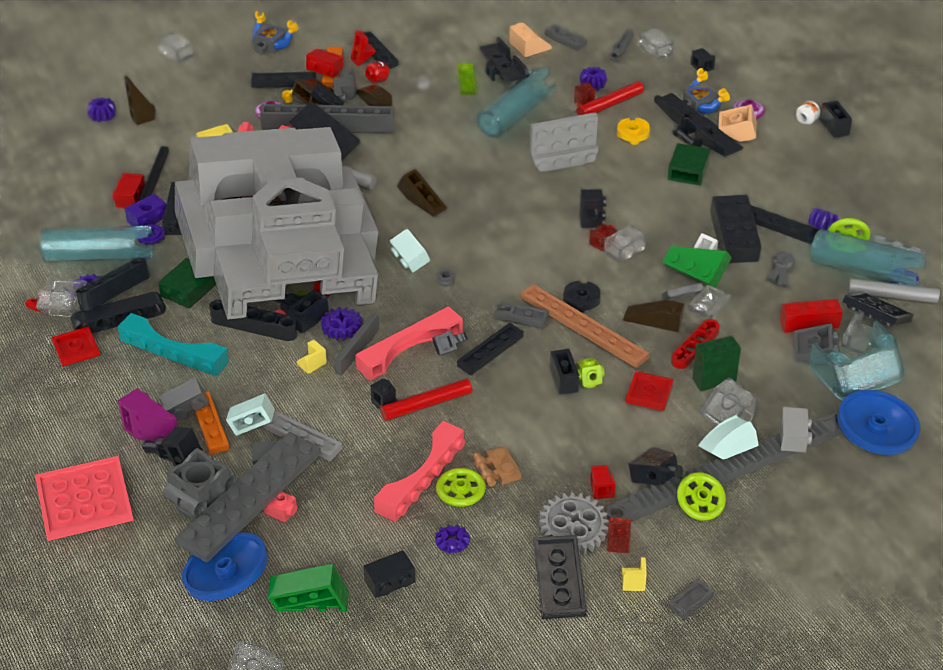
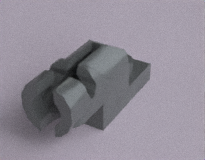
M351 68L340 70L339 77L333 78L334 94L344 102H346V99L354 98L357 91L354 71Z

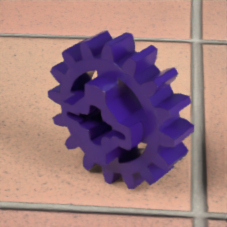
M338 307L337 310L330 309L331 313L325 312V316L321 317V330H323V334H328V338L334 336L335 340L342 338L345 341L346 337L352 338L353 334L362 326L360 313H355V309L348 310V307L344 309Z

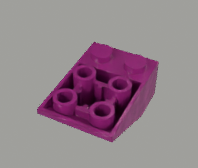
M138 388L118 400L123 429L135 439L156 441L159 437H165L177 427L178 421L175 415L167 412L160 403L153 401L147 393H143Z

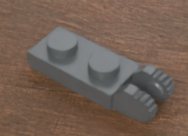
M553 24L550 26L551 29H545L547 37L576 51L587 45V39L562 29L560 25Z
M501 302L498 304V310L494 313V317L497 320L504 322L508 320L540 328L545 327L549 318L548 310L516 303Z

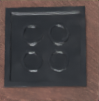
M865 292L845 295L843 303L847 304L849 309L854 311L861 310L865 312V316L871 319L878 318L882 320V324L889 327L911 322L914 314Z

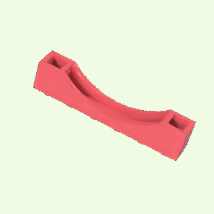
M448 306L355 354L356 369L371 381L385 374L392 360L407 348L423 342L433 341L432 337L449 331L452 332L453 336L462 333L463 318Z
M442 421L432 433V450L426 462L410 476L397 482L386 484L374 497V512L394 522L401 516H404L409 506L413 502L415 503L423 490L430 486L431 481L441 474L444 466L452 461L458 450H462L465 445L464 430Z

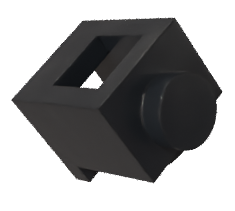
M703 48L693 50L691 65L696 70L702 68L704 72L714 70L716 56L710 55Z
M382 378L370 385L371 403L379 410L380 406L398 401L396 399V389L390 384L389 380Z

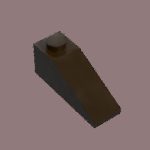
M127 75L124 76L131 119L136 125L155 120L154 113H156L154 104L149 102Z
M416 168L402 176L397 187L409 201L433 217L447 210V206Z
M661 300L628 306L623 321L679 332L683 321L684 303Z

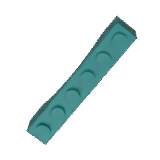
M130 313L118 326L120 341L200 370L206 374L217 376L229 363L227 348L212 342L189 344L169 340L154 331L146 318Z

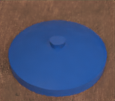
M860 390L849 394L841 402L837 414L838 424L843 434L858 447L876 454L895 455L903 453L915 444L920 432V423L912 408L898 397L878 390Z
M239 532L207 563L192 555L184 566L182 582L187 592L198 600L216 601L234 596L248 588L261 576L268 563V551L258 536Z

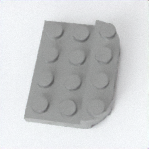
M596 112L530 125V156L539 171L557 170L595 161L599 149L596 145L598 123Z

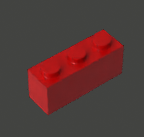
M838 299L783 303L779 321L784 333L831 323L833 329L840 328L843 311Z

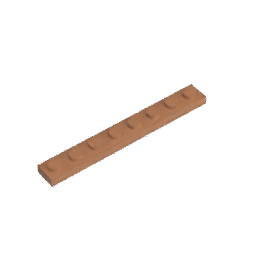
M532 284L521 292V299L536 308L548 310L549 316L633 367L638 368L649 359L647 351L538 286Z

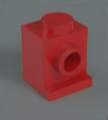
M608 465L591 466L590 483L593 499L614 498L616 483L613 474H609Z

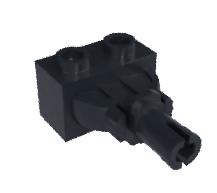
M314 289L306 295L298 296L295 293L285 294V299L273 300L280 304L281 310L286 315L295 318L297 330L301 333H305L317 324L321 317L325 316V312H329L327 296Z
M175 427L165 437H159L156 441L145 440L142 444V449L145 453H155L159 458L170 460L173 466H177L185 461L188 455L196 448L203 451L192 428Z

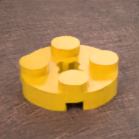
M625 118L618 123L617 136L625 141H629L632 145H637L640 141H644L650 136V125L641 118H635V120Z

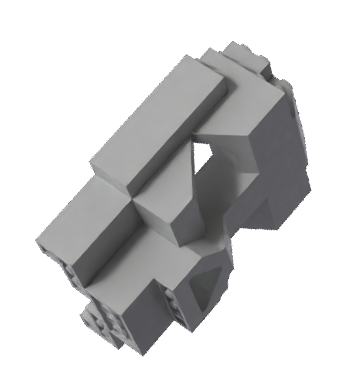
M331 127L224 133L221 136L189 138V180L175 182V213L195 278L214 276L227 319L246 317L247 303L285 299V286L291 283L321 280L320 292L322 295L356 291L355 302L357 305L375 303L378 273L372 260H375L378 230L351 168L342 167L341 151ZM284 191L289 205L269 206V203ZM253 196V197H248V198H237V199L221 200V199L230 198V197Z

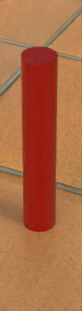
M640 81L632 83L577 107V114L579 116L603 111L642 94L644 86Z
M466 378L380 406L381 415L384 421H389L471 394L472 386Z

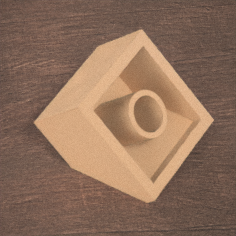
M522 22L510 26L509 42L524 57L552 49V46L525 23Z
M752 104L719 112V129L739 142L755 139L757 120Z

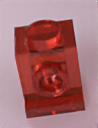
M590 83L575 86L574 103L578 107L595 100V88Z
M602 223L595 230H590L589 245L604 252L616 242L617 230L613 225L607 226Z
M609 518L607 552L629 553L631 519Z

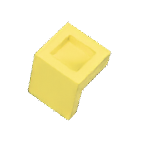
M314 339L307 343L308 355L297 360V365L307 374L327 364L326 349Z
M641 557L640 568H622L623 591H645L647 576L645 557Z

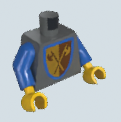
M256 11L257 23H255L253 30V42H255L256 52L259 54L262 52L275 54L281 49L287 48L293 37L292 33L296 32L299 28L298 24L289 20L287 22L289 30L267 23L261 24L266 20L264 12L260 16V13Z
M700 68L697 71V80L695 79L689 88L684 91L682 101L699 114L718 112L722 104L721 102L728 101L730 95L725 88L719 90L718 96L706 83H700L708 79L707 71L704 72Z

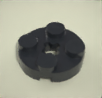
M573 281L566 285L563 301L581 313L593 309L600 304V289L596 284L587 281V284L581 283V281Z

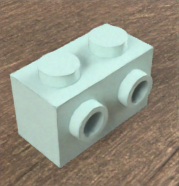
M408 229L390 240L392 253L396 258L400 257L399 261L405 269L409 268L412 273L430 261L425 249Z
M262 394L230 407L226 421L237 436L271 422L275 408L267 395Z

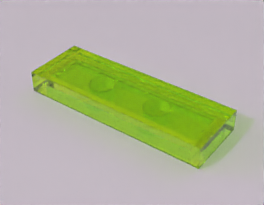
M473 63L457 64L460 95H476Z

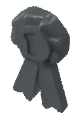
M782 251L781 253H776L773 257L772 264L775 268L767 276V282L775 284L778 279V287H787V271L794 267L795 258L791 253Z

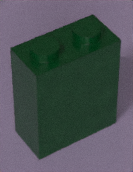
M677 143L668 167L667 180L701 186L709 165L711 149Z
M185 258L158 282L161 297L190 309L216 286L214 276L195 278L190 259Z
M733 335L696 344L692 379L700 392L736 383L741 347Z

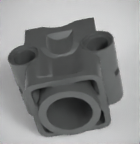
M196 448L188 455L185 461L167 472L169 483L163 490V496L173 502L178 511L195 520L234 482H237V476L229 471L228 466L212 459L205 452Z

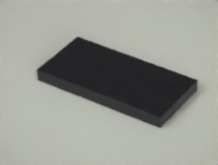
M312 101L288 122V125L296 130L331 127L341 151V160L361 143L359 138Z
M577 535L533 537L542 619L586 617L587 609Z

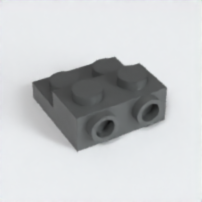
M832 323L794 331V358L796 362L816 359L817 364L837 360L836 355H840V349L836 342L840 340L838 331H834Z

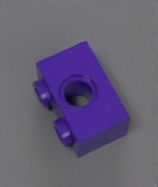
M152 194L126 207L127 223L136 230L145 225L158 223L163 220L166 202L157 195Z

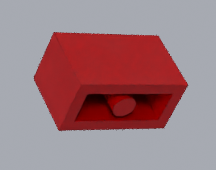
M316 48L306 54V69L335 77L343 69L344 56Z
M123 173L121 179L117 182L116 189L112 192V199L115 200L116 208H126L138 201L145 184L144 174Z

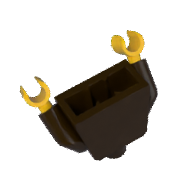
M296 79L290 91H283V100L286 103H290L293 101L292 95H295L306 105L311 101L316 105H322L310 95L314 86L320 81ZM327 87L328 90H330L332 93H334V91H333V89H332L331 87H330V88Z

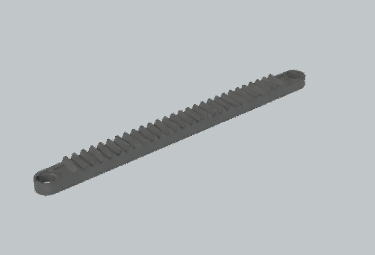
M838 412L824 418L817 417L815 421L812 420L811 430H808V432H812L811 445L807 444V449L843 434L839 424L836 422L838 421ZM778 433L775 438L771 436L769 440L764 439L762 443L758 441L757 447L724 460L717 458L713 463L709 461L706 466L702 464L699 469L695 467L693 471L688 470L686 474L682 472L679 478L673 477L672 480H668L663 485H652L650 489L646 487L642 492L638 490L635 495L631 493L628 498L608 506L606 511L608 514L607 520H609L610 525L622 526L677 503L679 483L685 476L691 473H707L723 484L798 452L781 450V435ZM695 482L688 485L691 490L697 487ZM706 482L703 484V486L707 487L708 489L713 488L710 484ZM614 512H619L622 514V516L614 517L611 514Z

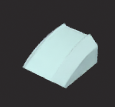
M735 415L710 431L698 446L724 460L757 447L758 440L752 423Z

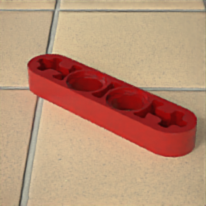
M713 319L705 320L673 352L672 366L677 369L688 367L695 359L696 344L714 340L719 334L720 324ZM702 337L705 338V340H698L696 338ZM691 347V348H694L695 350H694V351H689V350H687L686 348Z

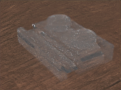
M707 285L689 304L688 310L700 316H708L710 319H714L731 301V294L726 295L724 291Z

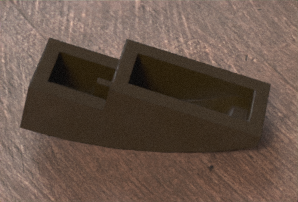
M368 85L356 91V94L368 106H392V95L378 85Z

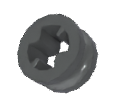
M442 269L437 273L439 285L447 287L454 283V273L451 270Z

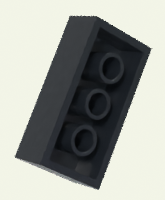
M748 194L712 196L710 213L719 250L727 251L732 257L729 264L759 262L762 246Z

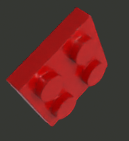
M89 326L51 337L62 367L100 356L98 346Z
M635 371L625 403L665 411L674 379Z

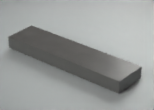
M372 313L334 359L336 374L341 376L356 359L355 354L362 351L379 330L378 314Z

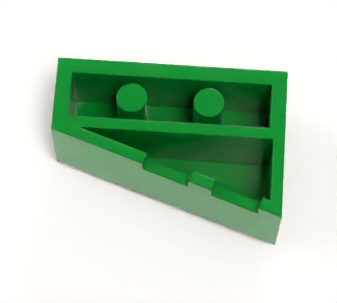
M670 246L662 263L668 269L715 290L732 257L727 251Z
M333 564L270 576L268 599L276 611H305V608H319V612H326V608H340V612H347L349 590Z

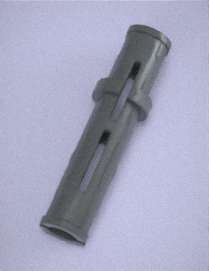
M627 29L619 42L613 46V50L610 53L612 60H618L620 55L625 52L627 45L634 37L632 30Z

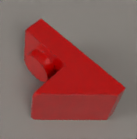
M356 30L350 59L357 66H360L376 50L368 44V37L362 30Z

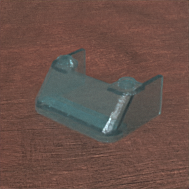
M874 321L869 343L874 349L872 352L849 359L841 352L826 354L817 343L812 345L809 361L810 369L840 400L856 391L879 390L903 380L905 373L896 339L878 321Z

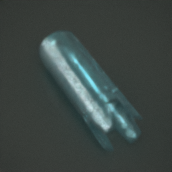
M544 67L536 71L532 69L529 72V77L518 80L483 108L477 115V123L481 131L491 138L499 137L548 97L556 88V83L546 88L543 82L550 71Z
M151 226L44 228L41 231L40 251L45 262L150 259V257H153V248L136 246L135 239L148 237V234L153 233Z
M820 229L815 235L810 254L811 261L814 263L912 286H919L920 284L916 280L917 273L905 268L925 269L926 258H923L925 254L824 229Z

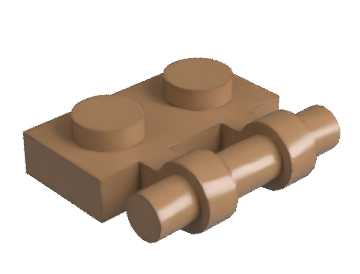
M506 446L486 451V458L482 457L479 452L473 455L476 468L481 471L482 478L490 487L496 484L495 480L498 479L502 485L521 479V472Z

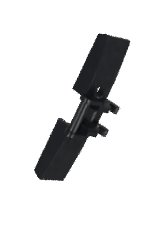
M496 37V43L479 47V50L488 61L485 66V73L490 76L492 81H495L496 74H499L500 79L507 82L529 77L528 68L516 55L511 59L510 48L500 37Z
M669 93L662 97L659 94L655 96L654 103L678 124L672 131L674 136L681 137L692 146L702 147V144L723 157L743 150L744 147L675 94ZM696 132V138L693 139L688 134Z

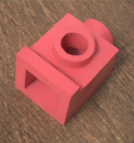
M281 492L263 509L264 514L285 523L297 511L296 497Z

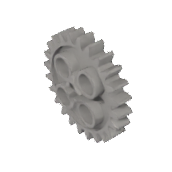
M571 492L570 497L563 493L561 499L556 495L554 501L548 500L547 506H543V511L540 512V533L545 534L544 537L580 535L577 536L578 547L585 555L587 548L593 552L594 546L600 547L601 541H605L609 529L608 514L603 512V506L597 507V500L590 502L591 496L584 499L582 493L578 497H575L573 492Z

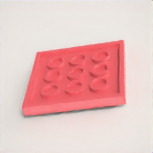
M118 456L35 475L48 541L134 521Z

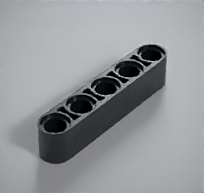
M146 258L133 259L77 289L76 295L80 310L94 309L148 279L150 274Z
M154 291L100 305L91 310L77 311L71 316V322L74 330L89 326L93 334L118 327L130 313L146 319L160 316L165 312L166 306L160 293Z
M214 300L209 304L211 321L216 325L283 341H292L297 338L296 320L292 316L247 306L246 317L227 319L221 300Z

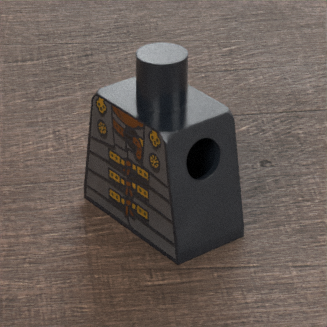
M651 447L628 463L632 483L663 485L672 477L679 478L683 472L682 466L677 465L674 453Z

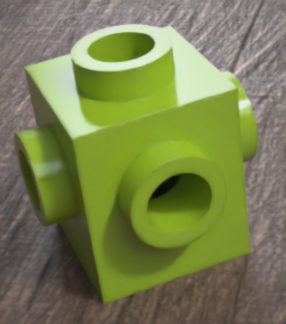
M593 358L576 361L579 382L583 387L594 388L597 384H602V377L605 376L603 365Z

